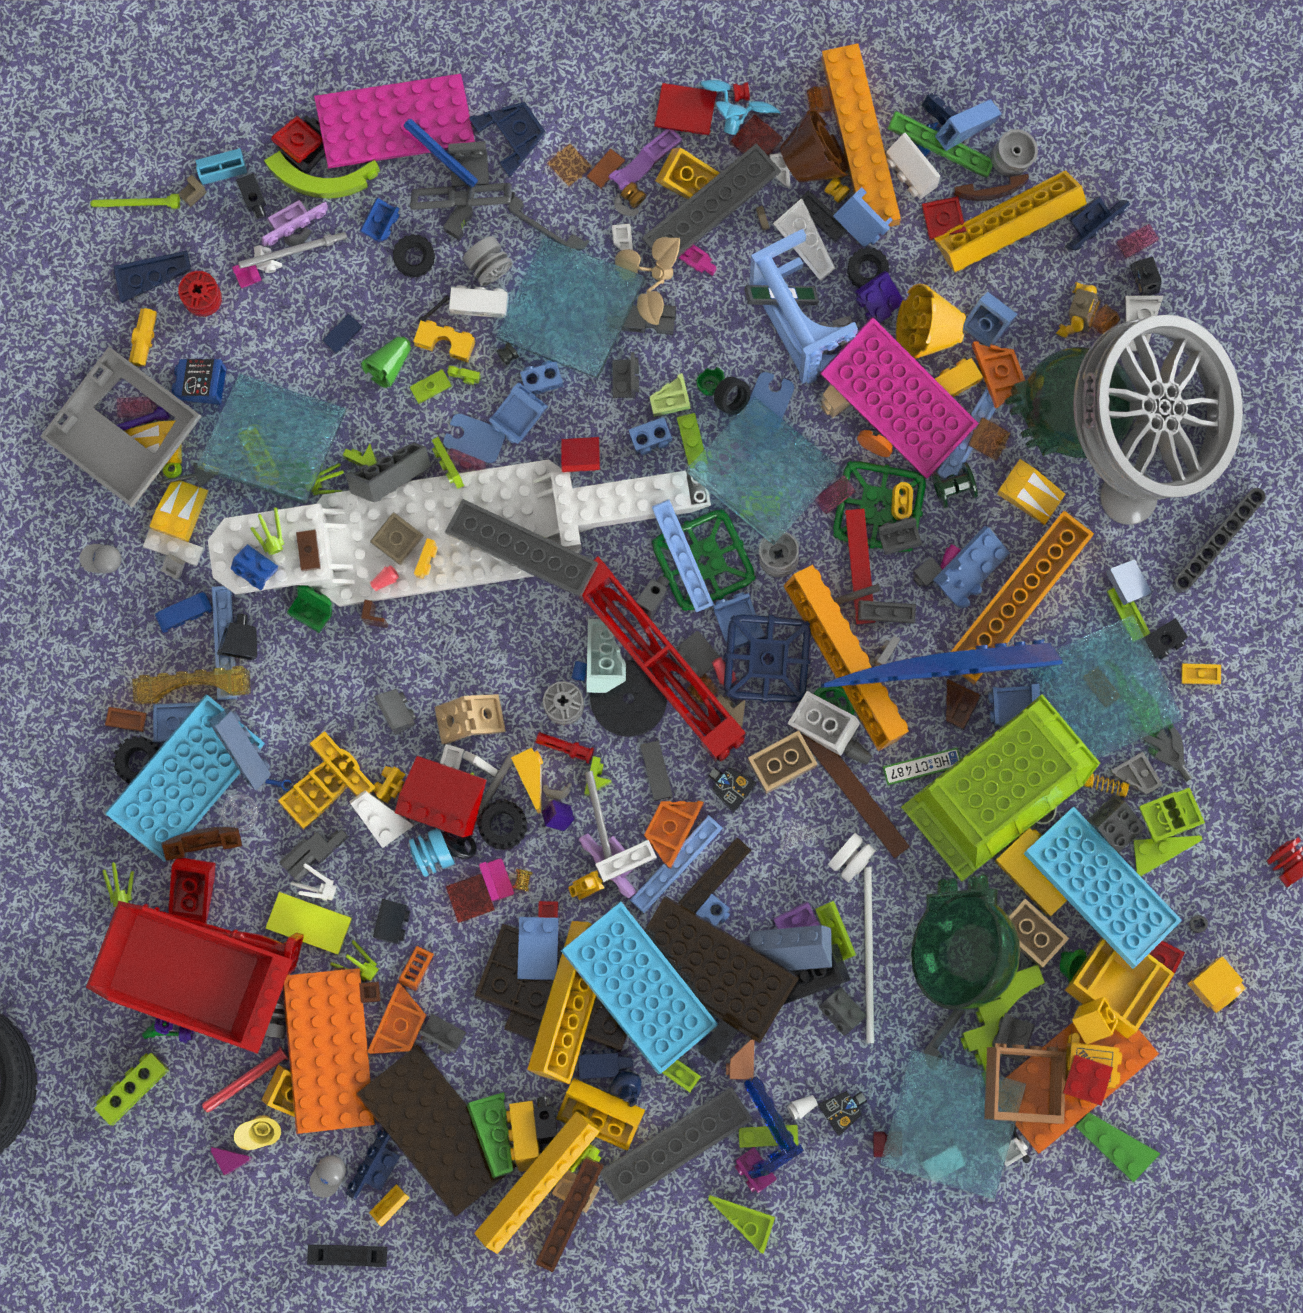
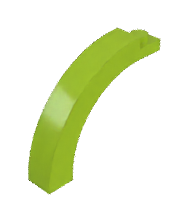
M280 151L264 160L270 172L285 186L301 194L317 198H339L360 192L368 187L366 180L374 179L378 176V172H380L378 164L373 160L351 174L336 178H320L296 169L285 159Z

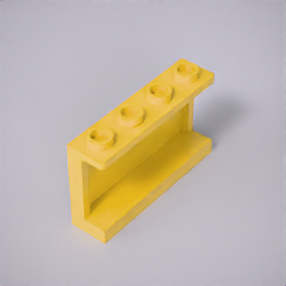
M1029 828L995 862L1048 917H1051L1067 899L1023 854L1041 837L1037 830Z

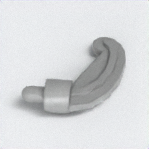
M617 193V198L614 201L615 209L626 216L637 215L639 210L637 208L631 210L622 205L621 195Z
M569 783L567 787L565 786L562 791L551 790L548 785H544L543 791L547 796L563 799L569 795L572 783Z

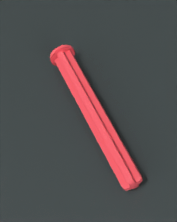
M280 1046L279 1050L205 1101L202 1104L203 1109L206 1112L212 1111L283 1060H289L283 1048Z

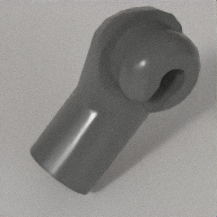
M304 227L299 234H291L288 237H284V242L291 247L303 244L312 231Z

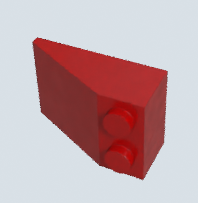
M178 858L171 866L168 913L207 924L216 863L188 858Z

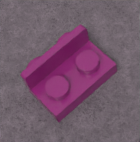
M755 1147L735 1160L737 1164L734 1167L741 1176L745 1174L748 1178L746 1184L752 1192L756 1190L759 1193L777 1180Z

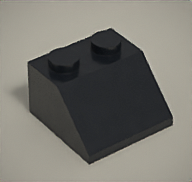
M382 899L373 937L377 940L400 944V941H404L406 930L403 927L404 923L409 921L411 913L408 910V906Z

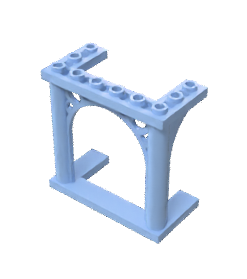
M801 229L751 255L749 285L769 286L779 305H763L796 365L802 384L805 382L810 384L818 379L817 376L821 375L820 372L837 355L822 354L823 351L826 349L828 351L838 347V343L854 339L858 328L855 322L844 327L819 325L810 320L796 303L783 278L802 269V260L798 257L777 268L772 258L805 242L806 234Z

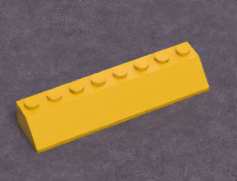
M1065 170L964 222L963 225L960 224L946 231L947 233L934 238L952 270L954 272L963 270L968 265L980 261L999 249L1011 245L1032 232L1046 227L1057 219H1061L1065 215L1087 205L1083 188ZM963 226L966 227V232L950 235V233L962 229Z
M572 921L564 947L592 924L589 922ZM563 953L527 1070L545 1078L570 1084L596 995Z
M577 1111L476 1230L474 1234L485 1247L496 1254L499 1253L601 1130L599 1126Z

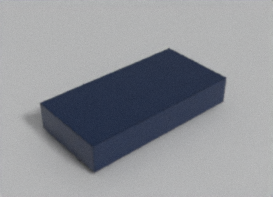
M347 314L322 341L337 354L361 330L362 326L351 315Z

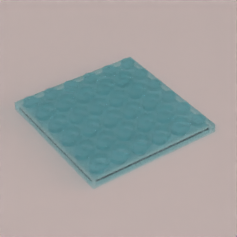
M543 237L496 338L598 379L645 277Z
M239 374L197 467L200 470L306 504L346 414V408Z
M754 397L694 460L686 472L774 545L842 469L759 399Z
M1134 615L1057 649L1056 651L1061 657L1063 664L1030 668L1036 683L1039 684L1041 694L1049 701L1096 759L1183 720Z
M912 1050L880 1165L995 1199L1016 1121L985 1119V1071ZM999 1076L998 1112H1019L1026 1087L1025 1083Z

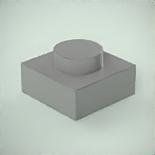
M169 553L165 557L161 571L178 580L182 575L186 562Z

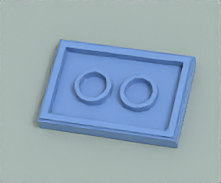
M198 703L153 704V742L165 743Z

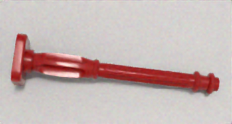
M159 907L153 909L291 959L293 961L288 975L296 969L304 935L301 933H294L288 937L286 942L281 943L263 935L241 932L237 929L231 931L160 911Z

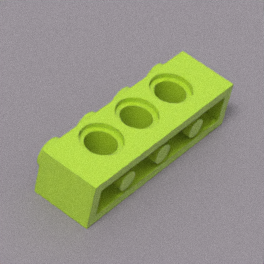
M154 1053L144 1054L139 1059L140 1064L135 1068L131 1067L124 1074L126 1077L121 1082L117 1081L110 1088L111 1092L107 1096L103 1095L97 1100V1106L94 1109L109 1125L113 1126L170 1070ZM144 1068L149 1070V1077L147 1079L141 1077V1071ZM130 1082L135 1084V1090L132 1093H129L126 1089ZM116 1096L121 1099V1104L118 1107H114L112 1104V1100Z

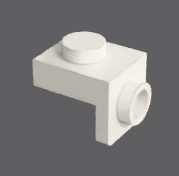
M261 245L254 247V257L271 253V248ZM270 260L256 264L257 269L263 270L265 273H273L276 269L282 267V263Z
M1015 1137L996 1149V1152L1007 1167L1027 1155L1025 1150L1028 1148L1022 1139L1018 1140Z

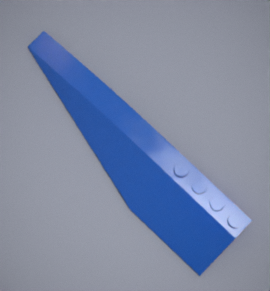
M1033 640V644L1026 645L1025 641L1014 642V646L1008 647L1006 643L995 644V648H988V645L976 646V650L932 654L871 667L822 683L821 688L1049 667L1063 664V661L1052 644L1044 643V640Z

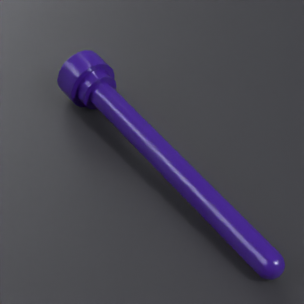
M159 406L153 413L118 424L117 426L124 431L156 419L157 421H165L170 419L169 413Z

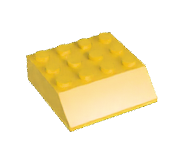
M1102 937L1082 963L1065 991L1082 1004L1105 997L1118 1019L1115 1030L1128 1039L1137 1032L1175 973L1150 954L1132 969Z

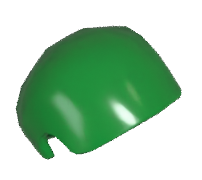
M718 367L714 370L706 368L696 379L697 389L704 395L713 396L717 385L725 379L724 372Z

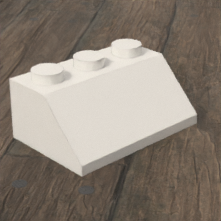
M906 133L902 134L887 150V163L891 169L894 168L897 171L898 179L902 183L906 182L913 197L917 196L921 200L938 187L940 175Z

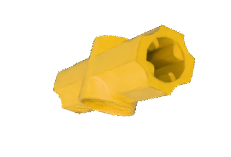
M140 309L137 327L134 328L132 333V349L129 362L134 366L145 367L149 348L152 347L151 341L154 338L153 330L157 312L151 309Z

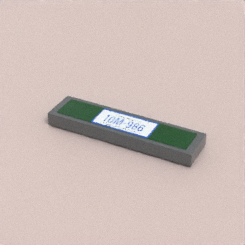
M768 285L745 286L744 291L748 305H779ZM788 286L798 305H817L819 303L815 286Z

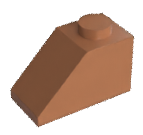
M750 1040L730 1059V1063H726V1075H730V1079L753 1080L754 1040Z

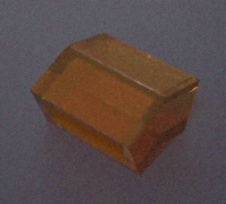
M813 86L807 90L810 109H814L818 113L831 111L827 86Z
M1105 304L1096 313L1092 326L1099 333L1103 334L1121 319L1116 311Z
M706 674L700 677L713 695L719 691ZM690 685L687 687V690L699 706L702 705L704 702L694 686Z

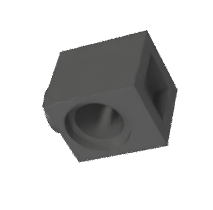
M931 557L914 570L913 575L915 577H913V580L919 587L927 588L934 582L933 579L942 571V568Z

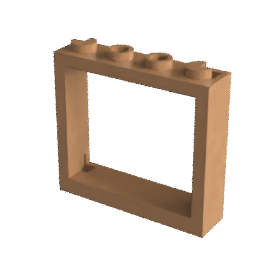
M995 1043V1047H987L985 1119L1064 1124L1065 1094H1063L1066 1077V1052L1058 1051L1056 1047H1047V1050H1041L1042 1046H1030V1049H1024V1045H1012V1048H1007V1044ZM1000 1054L1051 1058L1049 1115L998 1112Z

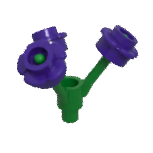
M156 1018L152 1025L142 1033L144 1039L154 1038L155 1036H179V1041L187 1044L189 1040L193 1039V1031L181 1026L179 1032L170 1031L173 1029V1023Z

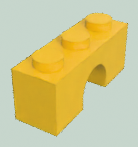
M426 320V322L420 321L413 341L415 346L433 352L434 346L438 341L446 340L451 343L450 357L469 362L475 345V338L472 337V334L464 331L462 333L454 331L455 329L449 326H444V328L436 326L437 324L430 320Z

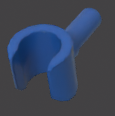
M267 779L265 783L281 787L283 791L288 792L290 789H285L283 784L285 782H292L288 779L283 782Z

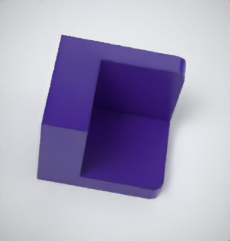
M551 800L541 812L545 826L560 831H565L575 820L571 806L555 800Z

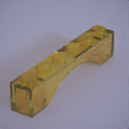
M233 666L231 670L214 668L210 672L199 669L195 670V673L189 674L186 671L176 672V675L159 673L157 677L139 675L138 678L132 679L133 702L138 705L158 703L173 690L193 684L215 686L232 696L251 694L250 671L244 668V666Z

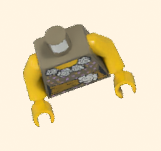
M1075 282L1076 287L1072 291L1075 293L1068 313L1071 325L1065 326L1060 324V329L1056 332L1057 335L1066 338L1068 334L1090 331L1101 303L1100 297L1096 294L1097 288L1095 286Z

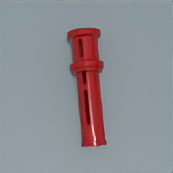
M540 731L535 742L536 744L569 754V757L572 759L584 760L586 764H590L595 750L593 747L581 746L579 742L570 743Z

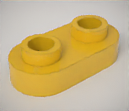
M907 482L896 484L892 491L891 512L893 517L900 521L904 518H909L912 514L913 489ZM899 490L903 491V496L900 495ZM899 508L902 510V514L898 512Z

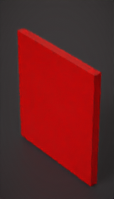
M662 83L654 127L709 135L717 91Z

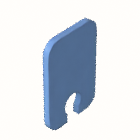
M763 372L757 379L743 414V420L748 425L774 433L781 424L794 391V384L783 378L780 391L772 392L769 389V383L773 380L774 374Z
M463 414L454 415L450 425L462 427L464 435L456 439L446 433L443 441L444 446L447 449L485 463L495 462L504 442L505 434L501 430H495L491 424Z

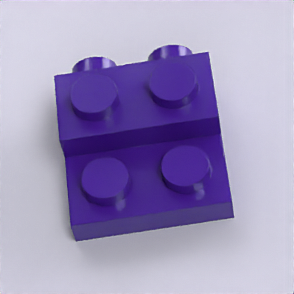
M887 271L882 272L855 291L857 296L856 302L861 308H864L866 312L864 315L867 321L873 317L879 324L892 316L891 312L899 308L903 300Z

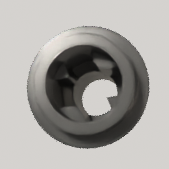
M851 739L844 750L845 756L865 765L872 758V755L857 740L853 741Z

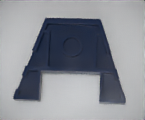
M525 102L469 117L471 124L478 133L495 123L514 150V153L499 162L508 177L513 175L546 134L544 128Z

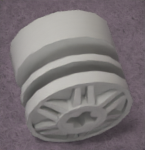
M494 236L486 237L473 245L462 258L469 270H475L474 277L478 279L481 286L489 285L498 280L513 265L512 260L507 258V253L500 252L501 245Z
M772 531L766 534L760 542L759 563L763 571L775 578L790 575L796 569L799 562L798 543L788 532ZM781 553L782 558L779 557L778 559H776V555H779Z
M561 681L550 685L545 691L543 707L548 718L555 724L571 725L582 716L584 699L577 686L570 682ZM562 698H565L568 702L565 703L564 706H561V704L558 702L562 701Z

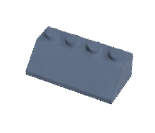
M227 708L209 719L208 722L247 784L254 790H257L271 775L268 771L271 767L265 758L261 759L258 755L261 751L255 742L253 744L250 742L249 737L251 735L245 726L243 728L240 726L239 721L241 719L236 711L232 712Z
M817 925L750 931V947L789 971L832 967L831 928Z

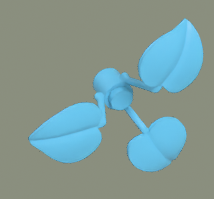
M706 80L700 82V85L708 90L722 91L724 93L725 102H716V107L726 119L723 130L725 133L738 134L740 124L744 123V119L750 110L760 113L781 114L773 105L762 101L749 102L747 109L743 106L729 103L727 90H731L732 87L724 81Z

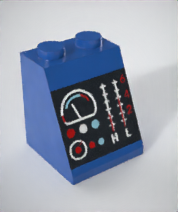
M179 359V364L175 366L174 374L177 377L176 383L172 384V394L182 401L221 405L227 370L222 360Z

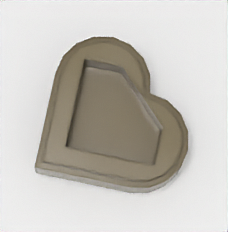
M763 205L756 207L762 230L770 229Z

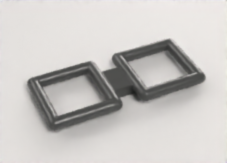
M510 183L475 185L472 188L468 186L467 191H456V188L453 186L413 189L411 191L410 208L412 210L451 208L455 205L509 204L512 196V185ZM504 191L503 197L474 198V192ZM448 194V200L418 202V196Z

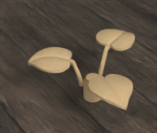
M662 237L654 242L652 256L657 260V266L654 268L640 267L641 257L636 251L631 249L622 250L615 257L617 273L623 280L631 281L635 279L638 270L651 271L652 276L658 280V282L647 289V294H640L637 300L639 314L647 322L654 325H659L664 301L660 293L652 290L658 285L663 284L664 280L672 278V266L677 259L680 238Z

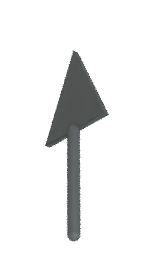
M193 463L195 473L162 480L161 484L197 477L200 488L218 475L223 468Z

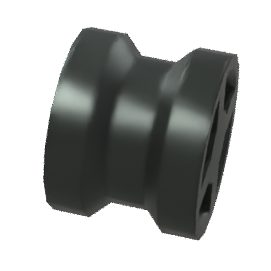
M509 342L505 344L504 348L496 350L506 366L513 359L519 358V355Z

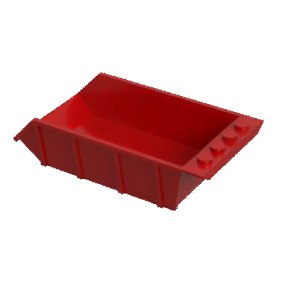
M118 901L86 988L108 1001L258 1054L293 960L153 909Z

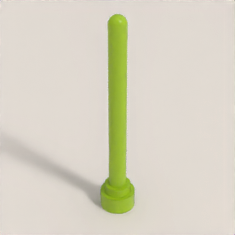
M170 194L167 198L92 200L90 205L92 207L167 205L171 209H179L180 195Z

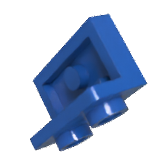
M376 198L359 231L377 242L387 240L391 233L390 227L392 223L395 224L399 218L398 211L400 208L397 206L393 207Z
M248 544L233 558L231 570L236 575L241 576L259 590L264 588L266 581L278 569L275 563Z

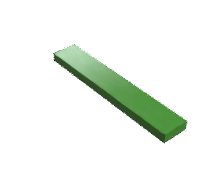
M897 111L894 112L887 127L888 130L900 136L906 133L914 143L985 178L989 176L993 167L991 158L961 143L945 151L935 137L938 133L937 131Z

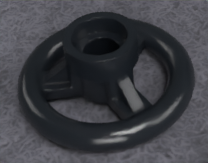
M443 832L442 836L451 856L470 859L476 854L477 846L471 835L455 839L448 836L451 833ZM466 841H468L471 846V851L469 853L465 848Z

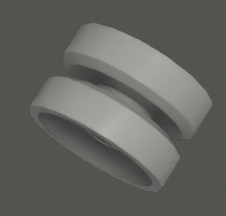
M1020 129L1010 130L1004 133L993 146L991 162L994 168L1004 176L1013 177L1021 175L1036 160L1038 154L1037 143L1026 131Z

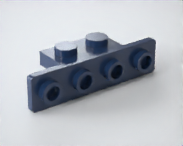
M1097 196L1069 219L1079 235L1065 245L1068 250L1075 251L1082 248L1086 240L1095 237L1102 227L1112 223L1114 217L1123 214L1127 210L1126 207L1130 205V202L1120 200L1112 208L1108 209L1101 197Z
M383 1128L378 1130L373 1145L367 1150V1156L357 1168L356 1176L348 1184L346 1194L354 1200L357 1199L365 1183L381 1191L400 1155L385 1148L390 1136Z

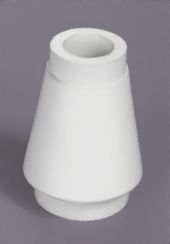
M811 1095L790 1102L787 1109L793 1120L797 1118L800 1120L818 1104L814 1096Z

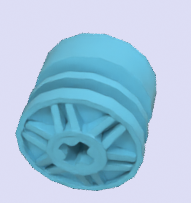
M438 828L428 831L429 841L427 842L419 835L420 845L418 846L414 838L409 840L411 855L424 877L429 876L428 866L431 867L433 873L437 872L435 866L437 862H439L443 869L455 864L454 858L451 856L442 836L443 833Z

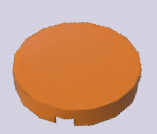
M870 430L860 431L857 440L862 447L878 456L890 457L893 452V446L882 435H877L876 437L872 435L873 432Z

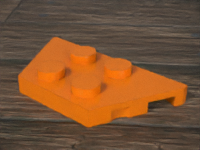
M974 341L972 343L973 351L995 408H998L1026 384L1024 375L1013 349L1000 348L995 345L988 347Z
M703 801L660 802L644 837L646 840H649L652 848L669 869L672 868L704 805Z
M399 983L396 985L367 1053L409 1052L414 1046L418 1032L421 1030L427 1015Z

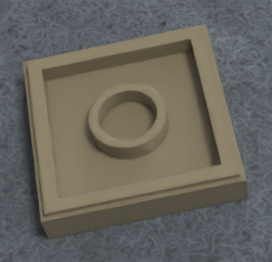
M393 512L371 539L370 543L401 565L424 535Z

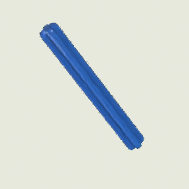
M408 119L405 122L404 128L470 188L476 185L478 179L412 119Z

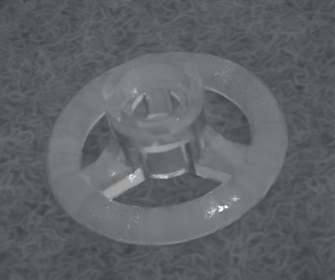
M234 794L228 797L220 809V818L224 826L239 828V832H244L253 827L259 814L256 802L245 794ZM234 800H245L252 808L246 809L243 806H238ZM229 804L233 809L234 817L231 823L226 817V809ZM239 810L243 811L242 816H237ZM248 815H252L251 820L246 825L237 826L238 822H243L248 818Z

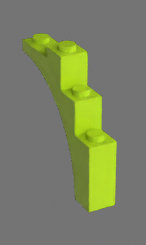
M1038 965L993 980L991 990L994 997L998 996L999 999L977 1007L978 1011L975 1012L978 1022H982L984 1026L962 1033L963 1038H960L963 1049H967L968 1052L974 1050L977 1052V1054H974L977 1065H982L984 1072L981 1073L984 1084H986L987 1047H993V1039L998 1033L1001 1017H1004L1005 1013L1008 1012L1020 997L1031 989L1045 983Z

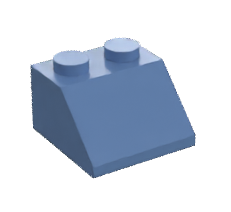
M987 292L979 299L965 320L963 329L985 346L990 347V345L997 343L1018 314Z

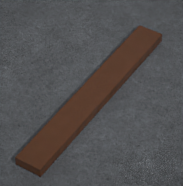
M802 734L811 752L892 857L895 859L910 847L843 759L838 754Z

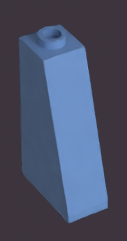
M990 99L950 117L935 137L945 151L995 123L1001 116V112Z

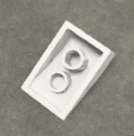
M808 691L788 722L789 726L799 730L802 734L840 756L860 724L859 720L852 714Z

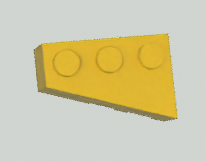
M533 1101L509 1104L510 1111H506L508 1123L511 1122L512 1129L508 1130L509 1140L513 1141L514 1148H510L511 1158L516 1161L519 1172L527 1171L540 1155Z

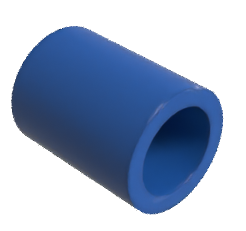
M575 661L571 678L584 681L587 663Z

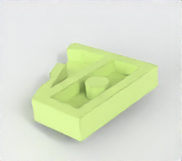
M683 373L679 374L673 382L667 383L660 391L655 392L649 397L654 417L691 409Z

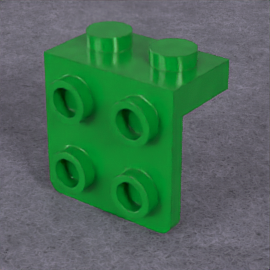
M298 585V597L288 609L287 614L320 633L332 616L331 600L324 594H317L308 585Z

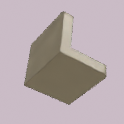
M192 174L186 179L188 185L178 193L189 207L193 206L207 193L205 188Z

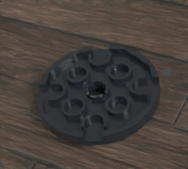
M625 660L626 681L606 693L591 692L590 702L596 720L606 730L622 737H635L649 732L659 723L665 713L667 699L636 661ZM627 693L634 696V701L630 704L623 701V697Z

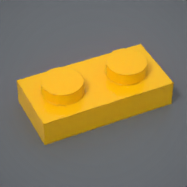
M426 539L414 571V575L417 578L424 579V576L430 572L431 565L429 563L431 557H435L438 549L435 541L432 539Z
M1182 663L1181 684L1220 685L1221 665Z
M396 1184L369 1214L380 1226H383L404 1205L409 1197Z

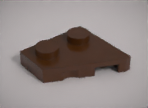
M947 679L946 722L964 730L981 695Z

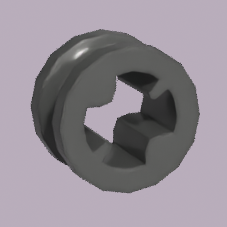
M1196 915L1191 918L1189 926L1193 932L1201 933L1207 929L1208 921L1204 916ZM1201 919L1203 921L1201 924L1204 923L1203 928L1199 927L1196 929L1194 927L1196 924H1193L1194 920L1198 921Z

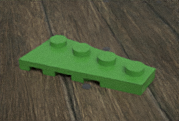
M504 1092L467 1104L493 1178L510 1174L513 1171L508 1141L509 1132L506 1123L507 1115L504 1105Z
M1091 1113L1086 1114L1075 1126L1132 1182H1135L1160 1155L1159 1152Z

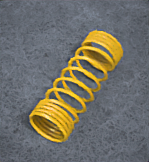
M1092 774L1084 784V787L1086 786L1087 788H1092L1093 780L1095 781L1097 778V790L1098 782H1100L1103 778L1101 787L1102 792L1103 785L1106 783L1108 779L1106 793L1109 790V778H1106L1104 782V777L1102 776L1099 780V775H1096L1094 778V774ZM1114 779L1110 781V784L1113 781L1111 794H1113L1114 792ZM1119 780L1115 783V786L1118 783L1117 796L1119 793ZM1122 782L1120 785L1122 790L1119 796L1125 798L1129 783Z

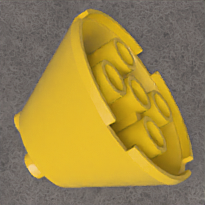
M925 284L913 285L907 291L909 295L906 301L902 300L898 311L896 341L914 359L961 343L964 337L962 331L966 319L965 313H961L959 309Z

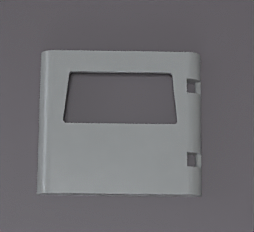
M108 347L40 437L133 508L202 416L111 347ZM101 367L104 371L97 379L94 375ZM122 378L176 418L175 423L156 453L149 451L95 409V406ZM66 414L68 416L63 425L59 424V420Z

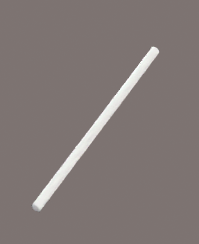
M864 867L866 1043H874L872 867Z

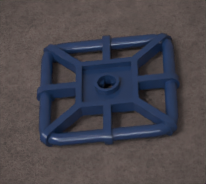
M770 614L768 616L733 615L728 626L726 653H724V658H726L724 694L734 699L758 700L761 703H767V701L801 702L806 693L808 664L811 662V659H809L810 623L798 618L774 617V615ZM741 622L767 624L766 639L754 638ZM774 624L799 626L784 641L773 640ZM736 626L749 640L748 655L734 654ZM803 632L801 659L788 658L789 644ZM767 653L773 658L772 661H769V664H766L763 660ZM733 659L748 660L747 674L731 686ZM787 663L801 664L799 691L786 676ZM751 677L763 678L762 693L736 691ZM769 678L781 679L794 695L768 694Z

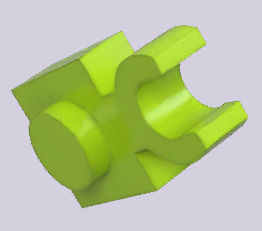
M450 365L448 367V376L461 378L464 383L469 385L479 384L481 379L480 372L465 368L459 369Z

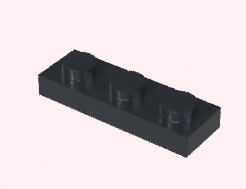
M809 190L800 198L803 199L814 224L835 243L847 232L833 217L834 214Z

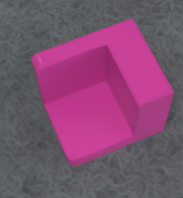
M238 265L232 267L241 288L262 280L256 265L242 269Z

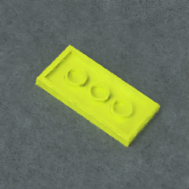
M279 892L266 929L288 937L294 933H301L304 935L302 942L339 955L352 918Z

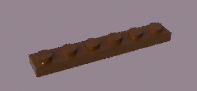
M586 1156L535 1263L536 1265L554 1272L604 1164Z

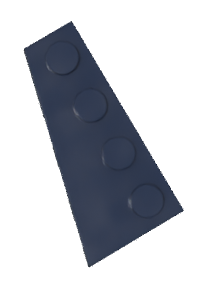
M188 251L115 265L114 271L120 302L124 303L191 271Z

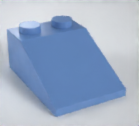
M519 917L518 979L554 980L557 972L559 918Z

